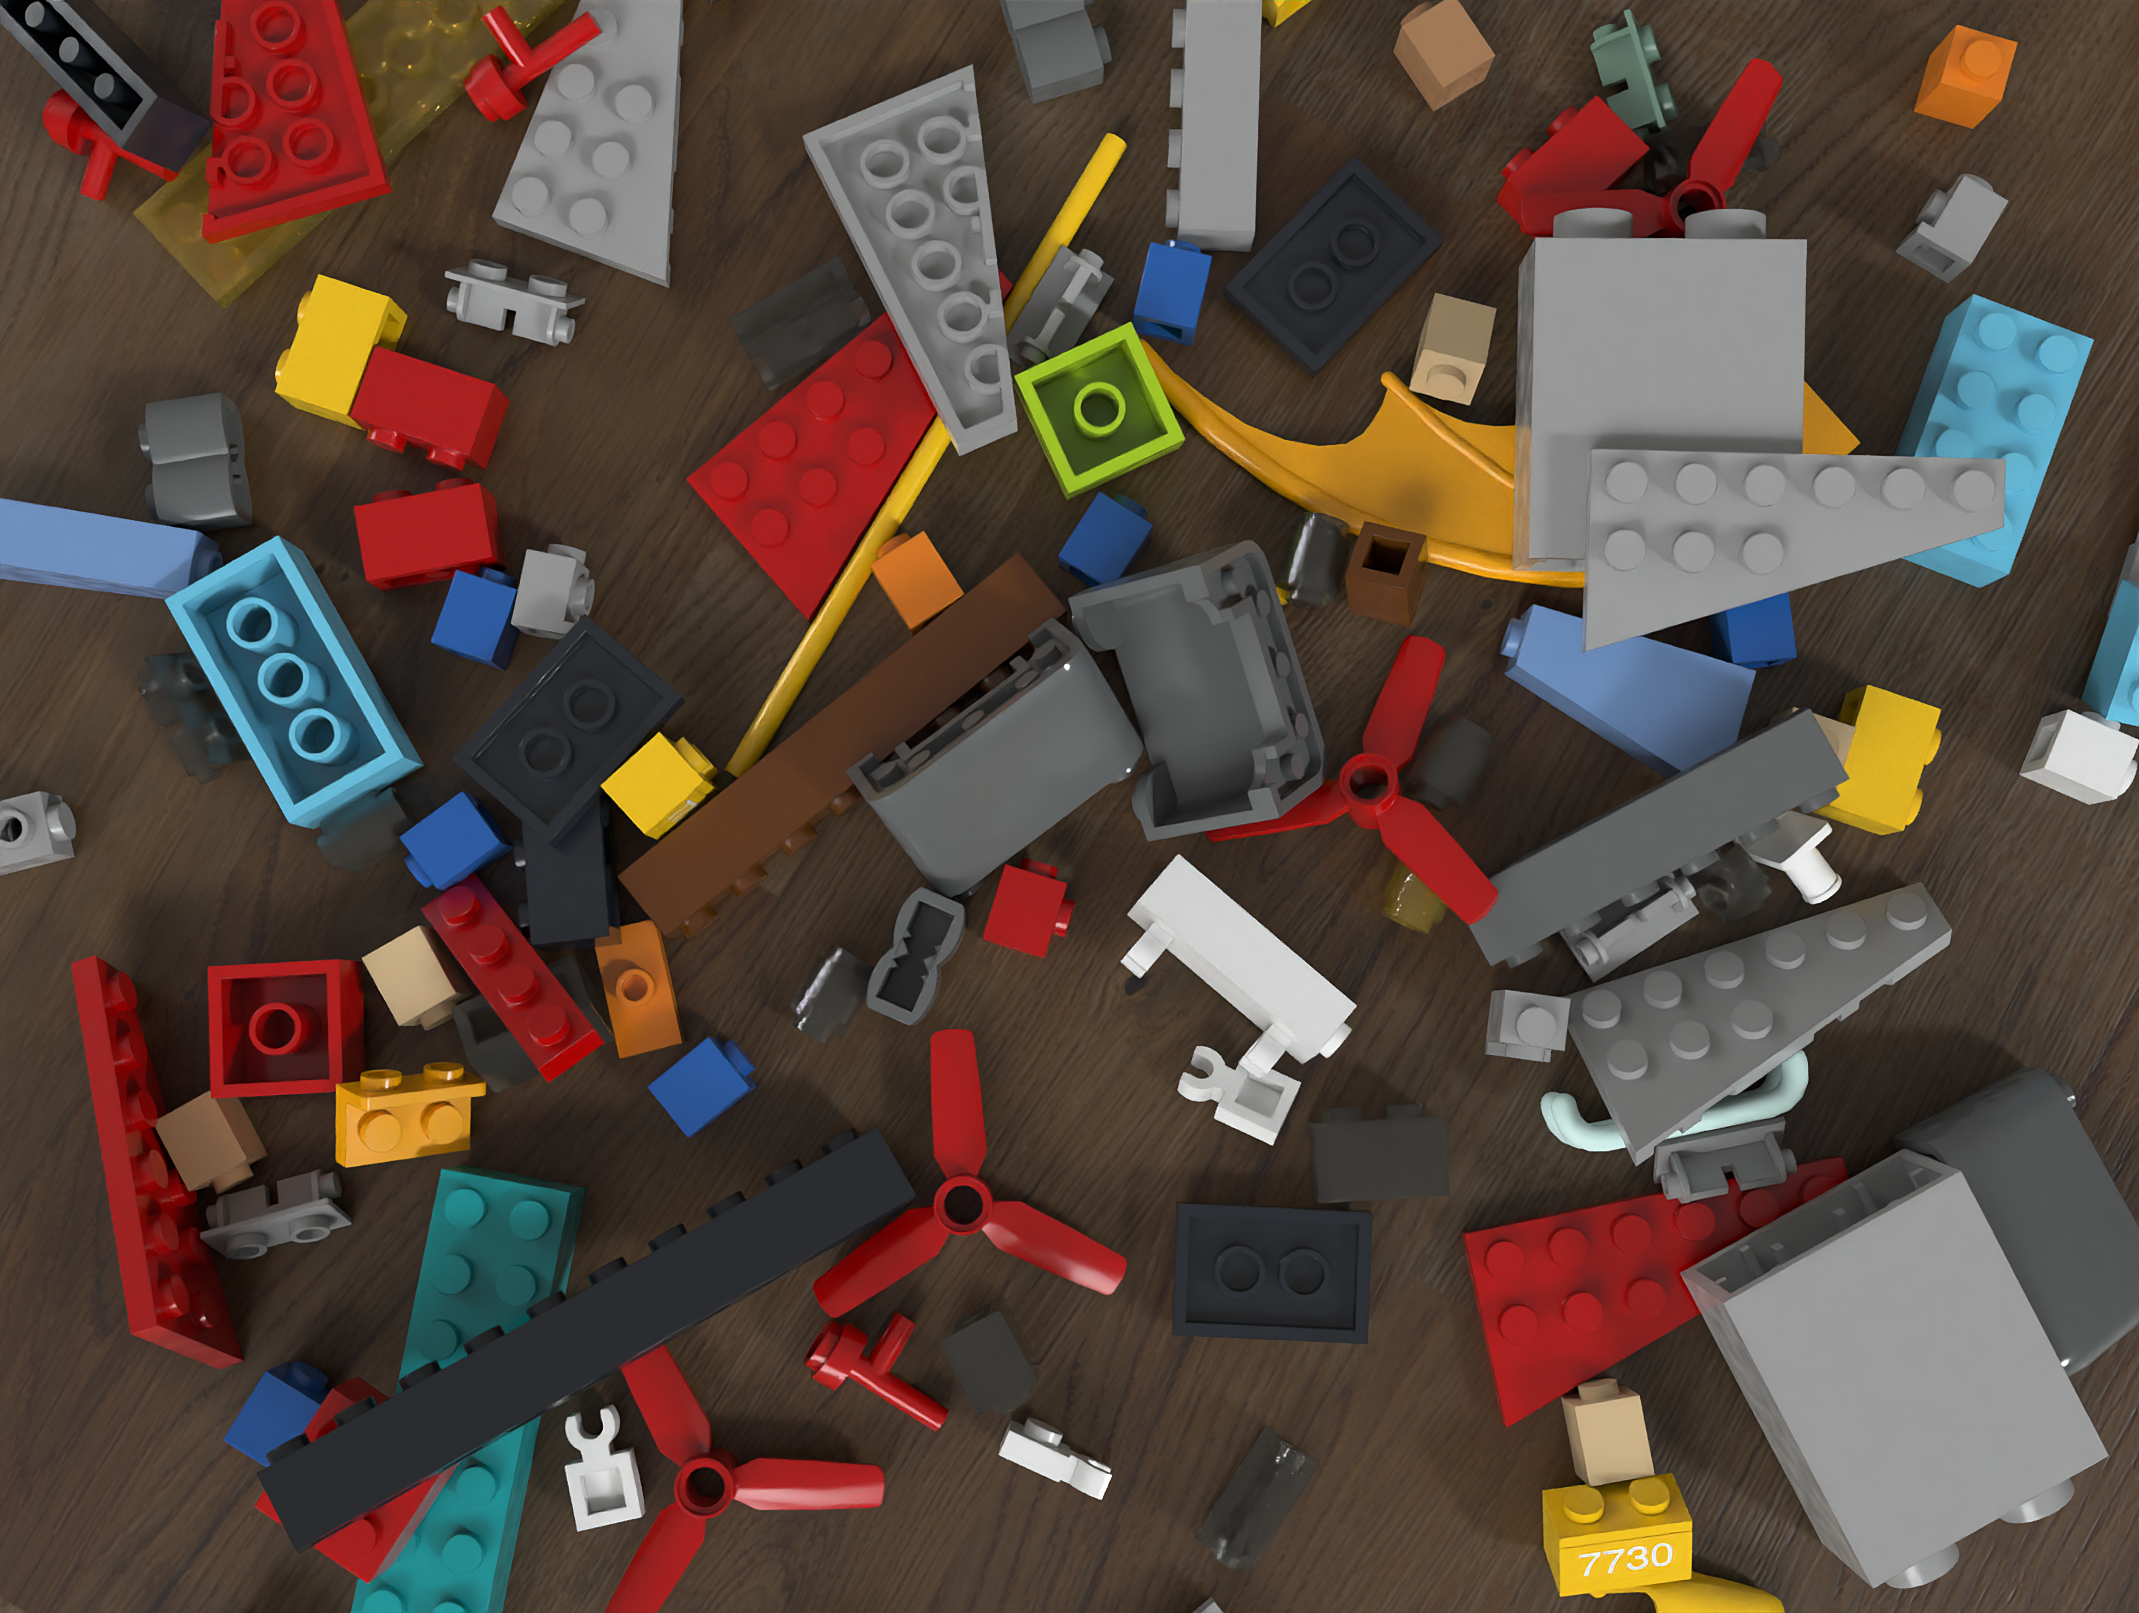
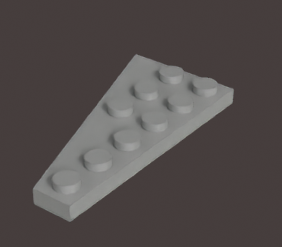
M580 0L572 21L589 11L599 23L603 33L553 66L492 217L498 225L670 288L671 266L669 264V250L674 218L672 196L673 178L677 164L681 89L679 67L680 49L683 46L684 22L682 19L683 0Z
M972 64L803 135L805 149L959 456L1018 431Z
M1592 449L1588 453L1582 653L2003 528L2006 459Z
M1918 882L1563 996V998L1571 999L1567 1028L1635 1166H1638L1654 1154V1147L1674 1132L1679 1130L1683 1134L1702 1120V1113L1727 1095L1737 1096L1814 1041V1033L1835 1018L1841 1022L1859 1009L1860 1001L1883 984L1892 986L1950 944L1952 928L1922 882Z

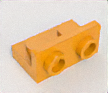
M435 1062L424 1065L423 1073L402 1076V1073L396 1070H370L361 1073L360 1081L336 1084V1162L348 1168L470 1150L471 1097L486 1095V1081L465 1072L464 1065L460 1063Z

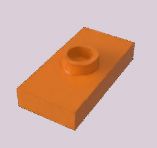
M652 919L621 926L622 944L595 947L619 1058H627L686 1043L660 929Z

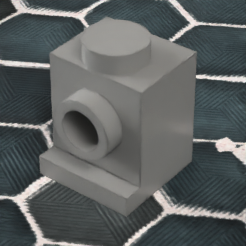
M1962 174L1947 193L1937 189L1932 194L1916 219V223L1919 225L1900 242L1895 253L1949 283L1972 264L2007 205L2008 200L1994 193L1992 186L1984 179L1972 174Z
M549 544L547 553L527 549L511 624L524 634L560 641L579 621L580 615L586 614L588 616L593 604L595 583L593 579L588 578L590 570L584 566L586 552L559 544Z
M38 791L0 801V875L75 857L71 839L75 838L76 824L70 808L62 801V796ZM15 820H19L22 824V833L19 838Z
M1511 990L1492 991L1484 1054L1550 1063L1551 1050L1565 1051L1571 999Z

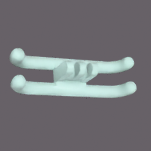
M1798 1051L1767 1073L1764 1083L1759 1088L1741 1092L1737 1096H1725L1702 1113V1120L1683 1134L1677 1130L1666 1139L1773 1118L1791 1110L1803 1097L1809 1081L1808 1061L1804 1051ZM1549 1092L1542 1097L1541 1110L1549 1130L1561 1142L1587 1151H1611L1626 1148L1613 1119L1587 1123L1580 1116L1577 1103L1571 1095Z

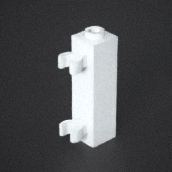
M1180 854L1173 859L1127 914L1146 930L1143 936L1120 961L1137 977L1141 978L1167 948L1264 1031L1238 1062L1256 1079H1259L1263 1073L1267 1074L1285 1050L1301 1064H1304L1319 1052L1325 1058H1329L1350 1034L1352 1029L1344 1021L1357 1005Z

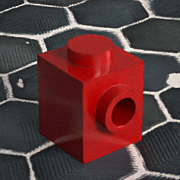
M1022 858L1019 868L1005 864L982 939L1045 959L1052 935L1065 938L1076 902L1064 898L1067 883L1056 880L1059 869L1027 858Z

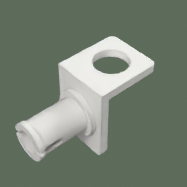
M1789 810L1775 818L1779 828L1771 834L1745 846L1739 837L1732 840L1745 858L1785 871L1807 903L1816 904L1828 899L1842 884L1840 876L1837 873L1835 874L1815 847L1832 832L1831 826L1825 820Z

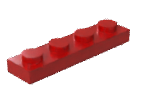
M475 872L420 909L547 1083L604 1044L596 1029Z

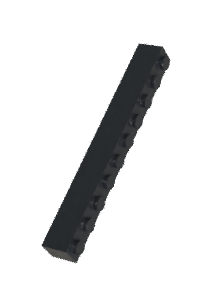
M878 1127L862 1136H859L855 1128L843 1132L821 1147L825 1157L803 1168L799 1159L780 1167L764 1178L769 1188L747 1200L742 1191L724 1198L707 1210L711 1220L690 1232H687L683 1223L670 1228L647 1243L652 1253L628 1266L623 1256L605 1264L587 1276L592 1286L570 1299L566 1298L563 1290L542 1299L526 1310L530 1321L505 1334L501 1325H497L479 1334L463 1345L467 1356L448 1367L441 1369L438 1361L435 1360L414 1370L398 1381L403 1392L378 1406L372 1396L351 1405L333 1417L338 1428L311 1442L307 1434L303 1433L268 1452L266 1457L270 1466L256 1474L296 1552L299 1554L303 1553L905 1207L916 1194Z

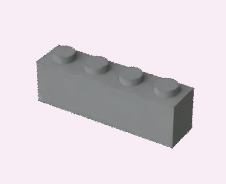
M1186 0L1185 9H1173L1171 47L1183 48L1182 69H1171L1169 107L1181 108L1180 129H1169L1167 167L1179 168L1178 190L1167 189L1165 228H1177V240L1194 244L1202 251L1250 252L1253 243L1256 217L1262 0Z

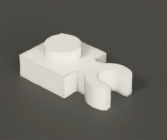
M1197 1046L1191 1065L1204 1070L1209 1077L1199 1079L1184 1072L1177 1089L1179 1093L1192 1101L1201 1102L1212 1099L1219 1102L1214 1119L1273 1146L1295 1100L1301 1082L1272 1069L1267 1074L1263 1073L1259 1079H1256L1240 1064H1238L1236 1070L1225 1066L1224 1060L1216 1051L1208 1047Z
M613 1404L605 1406L600 1410L603 1430L599 1435H591L584 1430L580 1412L572 1413L566 1420L565 1430L567 1438L582 1454V1459L570 1461L565 1465L577 1531L639 1518L647 1512L634 1447L618 1451L614 1449L613 1439L619 1431L620 1418Z
M1027 1418L1025 1425L1013 1420L1010 1421L1000 1443V1456L1056 1482L1062 1480L1092 1497L1102 1499L1112 1477L1110 1473L1111 1467L1070 1450V1446L1060 1442L1063 1433L1047 1423L1034 1418Z

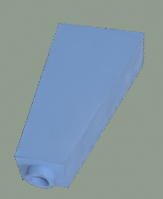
M0 498V579L167 599L223 567V558L218 551L219 543L195 530Z
M1535 604L1521 615L1520 620L1511 618L1500 654L1509 656L1505 675L1664 778L1668 779L1736 743L1756 674L1755 670L1642 636L1582 653V618Z

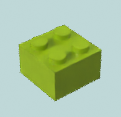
M1132 322L1014 376V388L1066 500L1072 499L1175 451L1185 441V437Z

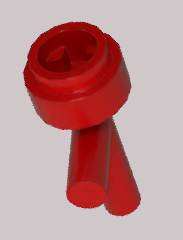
M501 4L481 19L512 63L505 66L498 57L489 53L470 66V75L463 79L464 86L474 104L489 121L495 122L500 118L504 121H509L528 108L526 97L521 90L522 87L598 37L603 31L595 17L587 11L534 48H531Z
M65 89L56 91L47 100L43 109L42 120L44 128L49 133L53 142L77 155H90L79 191L81 194L95 200L105 201L118 156L168 182L174 181L179 176L181 169L178 173H175L121 149Z
M896 1312L868 1358L861 1354L867 1343L868 1334L846 1320L839 1324L832 1319L828 1320L819 1331L804 1357L803 1365L811 1369V1378L830 1390H836L846 1377H849L934 1432L942 1426L949 1413L948 1408L890 1372V1369L917 1326Z

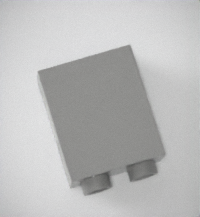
M1585 208L1560 213L1554 217L1553 238L1536 237L1519 266L1512 571L1584 572L1588 453L1592 449L1802 454L1807 239H1766V215L1747 209H1717L1692 214L1685 219V239L1633 238V214L1611 208Z
M1904 1148L1680 1272L1822 1544L1873 1589L1884 1582L1894 1588H1913L1938 1579L1947 1573L1958 1561L1959 1549L1955 1542L1998 1518L2009 1523H2026L2055 1513L2064 1507L2074 1495L2075 1487L2070 1478L2109 1456L1962 1171Z

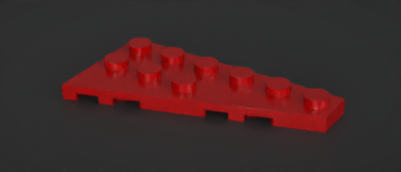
M222 0L221 20H216L209 114L214 120L212 157H207L205 181L210 184L208 214H203L202 237L208 243L214 244L393 192L339 0Z
M998 269L1002 305H1004L1013 290V285ZM887 311L686 479L810 624L820 610L821 602L837 576H840L852 557L851 553L870 522L876 518L937 414Z
M96 955L71 963L130 1333L217 1369L243 1362V1355L209 1245L200 1239V1233L204 1232L195 1203L197 1200V1190L188 1191L155 1128L158 1119L168 1114L136 1011L137 994L135 987L125 972L118 971Z
M1832 1155L1796 1163L1797 1173L1788 1175L1785 1183L1740 1191L1734 1176L1725 1177L1729 1185L1728 1194L1694 1200L1684 1204L1678 1198L1667 1200L1662 1190L1461 1232L1502 1424L1508 1428L1699 1315L1701 1312L1680 1272L1848 1180L1843 1156Z

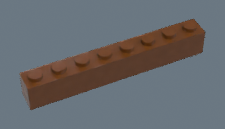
M1017 552L617 877L665 937L676 939L682 933L688 939L695 937L718 918L719 915L714 910V907L734 892L738 899L758 887L769 876L764 867L778 855L784 852L788 858H791L813 842L819 835L813 827L826 816L834 812L840 818L864 800L862 794L845 772L870 752H872L878 762L888 763L895 761L900 757L894 748L904 741L912 750L913 746L931 731L935 733L964 711L962 706L980 691L986 695L1014 674L1015 671L1011 668L1009 662L1019 655L1024 657L1028 652L1034 653L1035 651L1027 635L1051 617L1063 625L1067 622V610L1021 554Z

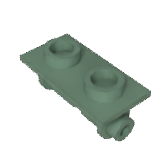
M1627 9L1624 11L1628 27L1618 30L1616 24H1608L1598 28L1593 32L1595 42L1590 46L1592 55H1594L1605 90L1626 81L1629 87L1628 90L1607 98L1609 108L1646 145L1652 142L1650 133L1661 130L1670 143L1675 141L1669 121L1679 118V112L1668 81L1659 85L1656 81L1651 63L1662 59L1660 49L1651 24L1640 27L1631 10Z

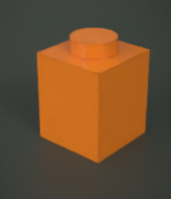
M1956 25L1929 56L1914 112L1974 129L2001 102L2018 42Z
M924 531L913 538L908 533H903L889 540L877 550L876 554L879 559L870 564L875 578L913 636L965 595Z

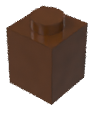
M1364 521L1345 573L1349 613L1411 627L1429 576L1427 535Z

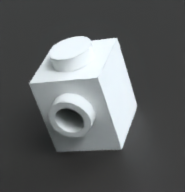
M2069 709L2042 717L2019 775L2088 805L2114 800L2128 789L2134 779L2137 762L2132 759L2139 740L2120 732L2121 725L2119 722L2107 720L2098 713L2082 712L2080 715Z

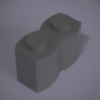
M999 0L1032 105L1103 83V64L1111 62V52L1102 24L1092 27L1085 10V6L1093 4V0Z
M222 392L147 403L146 423L139 425L138 436L145 458L153 462L152 483L147 484L145 489L146 504L152 519L159 521L160 525L195 530L200 533L252 525V501L248 476L244 465L245 444L238 405Z
M923 887L918 888L910 895L902 906L895 923L894 947L880 959L870 977L867 989L868 1008L909 1026H915L925 1018L932 1009L939 994L941 967L954 956L965 935L967 909L962 904Z

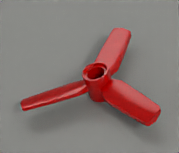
M1754 58L1747 63L1689 158L1687 179L1665 197L1660 198L1640 189L1526 194L1519 200L1517 217L1521 231L1529 236L1553 237V221L1556 215L1577 209L1611 208L1633 214V238H1647L1654 235L1655 238L1685 239V223L1679 217L1677 211L1678 202L1688 203L1695 209L1696 213L1727 208L1723 192L1732 187L1782 86V76L1771 63L1762 59Z
M1415 635L1406 637L1363 733L1364 753L1355 755L1345 763L1340 772L1339 780L1326 779L1317 790L1280 818L1204 831L1207 839L1211 842L1328 824L1347 812L1350 819L1358 826L1366 829H1380L1384 845L1463 922L1471 925L1486 917L1498 900L1497 889L1423 804L1402 796L1397 775L1414 757L1445 662L1446 654L1444 648L1426 637ZM1370 783H1378L1387 787L1385 792L1375 799H1362L1356 796L1361 787Z
M953 1028L933 1033L930 1041L934 1157L947 1179L938 1189L933 1205L908 1209L815 1280L813 1291L820 1307L829 1317H840L938 1255L950 1233L963 1236L976 1233L981 1229L997 1249L1104 1295L1112 1294L1124 1277L1127 1266L1124 1256L1022 1201L994 1200V1193L990 1184L978 1175L987 1153L973 1033L966 1029ZM961 1185L970 1186L980 1194L983 1209L979 1216L972 1220L962 1221L950 1214L946 1199L948 1192L954 1187Z
M666 1344L621 1370L660 1452L682 1468L674 1483L676 1500L659 1512L604 1613H657L704 1542L707 1519L721 1514L733 1499L757 1510L876 1508L882 1504L886 1484L883 1468L877 1464L762 1456L740 1465L735 1455L727 1449L712 1447L711 1422ZM701 1467H709L716 1470L724 1480V1494L717 1497H707L701 1494L694 1485V1471Z

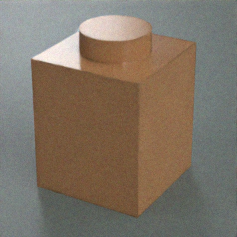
M1444 0L1436 6L1432 1H1427L1417 6L1404 17L1393 52L1433 112L1485 80L1495 54L1458 0Z
M211 1090L159 1118L155 1126L188 1191L213 1187L216 1194H220L230 1190L253 1176L250 1165L268 1156L238 1097L211 1099Z

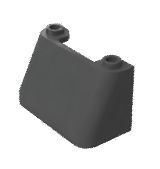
M1245 540L1221 546L1085 589L1068 598L1072 610L1073 627L1079 639L1096 652L1115 650L1152 766L1143 771L1138 777L1132 792V807L1135 815L1141 821L1147 842L1280 818L1324 783L1328 771L1325 744L1269 564L1258 544L1252 540Z
M1053 617L1027 635L1035 650L1028 662L1020 655L1009 662L1015 671L1014 674L912 750L905 741L894 748L900 757L895 761L888 763L878 762L872 752H870L845 771L864 799L934 890L946 898L953 896L965 898L974 894L984 885L989 873L1106 785L1118 783L1128 778L1140 765L1139 757L1142 755L1144 745L1122 706L1082 641Z
M2024 1066L1895 1135L1891 1139L1898 1152L1906 1148L1962 1171L2067 1376L2070 1377L2085 1369L2139 1324V1227L2073 1110V1107L2076 1106V1098L2068 1083L2057 1073L2049 1075L2038 1067Z

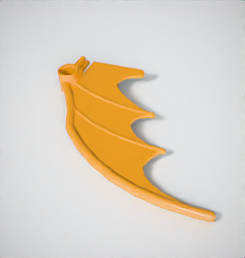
M1139 338L1168 402L1209 443L1271 490L1332 525L1357 536L1360 535L1364 521L1427 535L1429 563L1482 577L1563 588H1584V572L1512 571L1515 425L1489 426L1468 423L1439 412L1425 404L1394 373L1387 371L1381 375V383L1387 388L1383 404L1363 434L1346 444L1326 446L1284 440L1243 423L1204 397L1176 375L1145 340ZM1804 381L1802 454L1848 455L1860 444V441Z

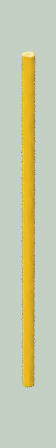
M1106 133L1005 301L1003 314L1006 337L1062 245L1066 248L1068 247L1125 152L1127 144L1118 136ZM938 414L724 770L739 778L759 762L872 573L870 564L879 559L876 554L877 550L894 537L951 442Z

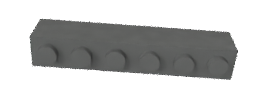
M1802 707L1486 875L1498 891V900L1486 917L1474 924H1468L1491 966L1505 959L1509 968L1515 967L1540 954L1544 949L1539 941L1562 929L1566 937L1569 938L1599 923L1602 919L1597 911L1621 899L1624 906L1629 907L1652 896L1660 890L1656 880L1680 868L1682 874L1686 877L1708 867L1720 859L1715 850L1718 847L1738 837L1745 846L1771 834L1779 828L1775 818L1799 806L1803 814H1807L1827 805L1840 796L1835 786L1850 778L1811 709Z

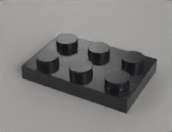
M1353 156L1224 287L1223 295L1314 379L1441 248L1444 239Z
M584 614L451 760L554 848L605 792L600 785L648 743L682 707L685 700Z
M1176 1202L1172 1335L1368 1344L1372 1212L1369 1210Z

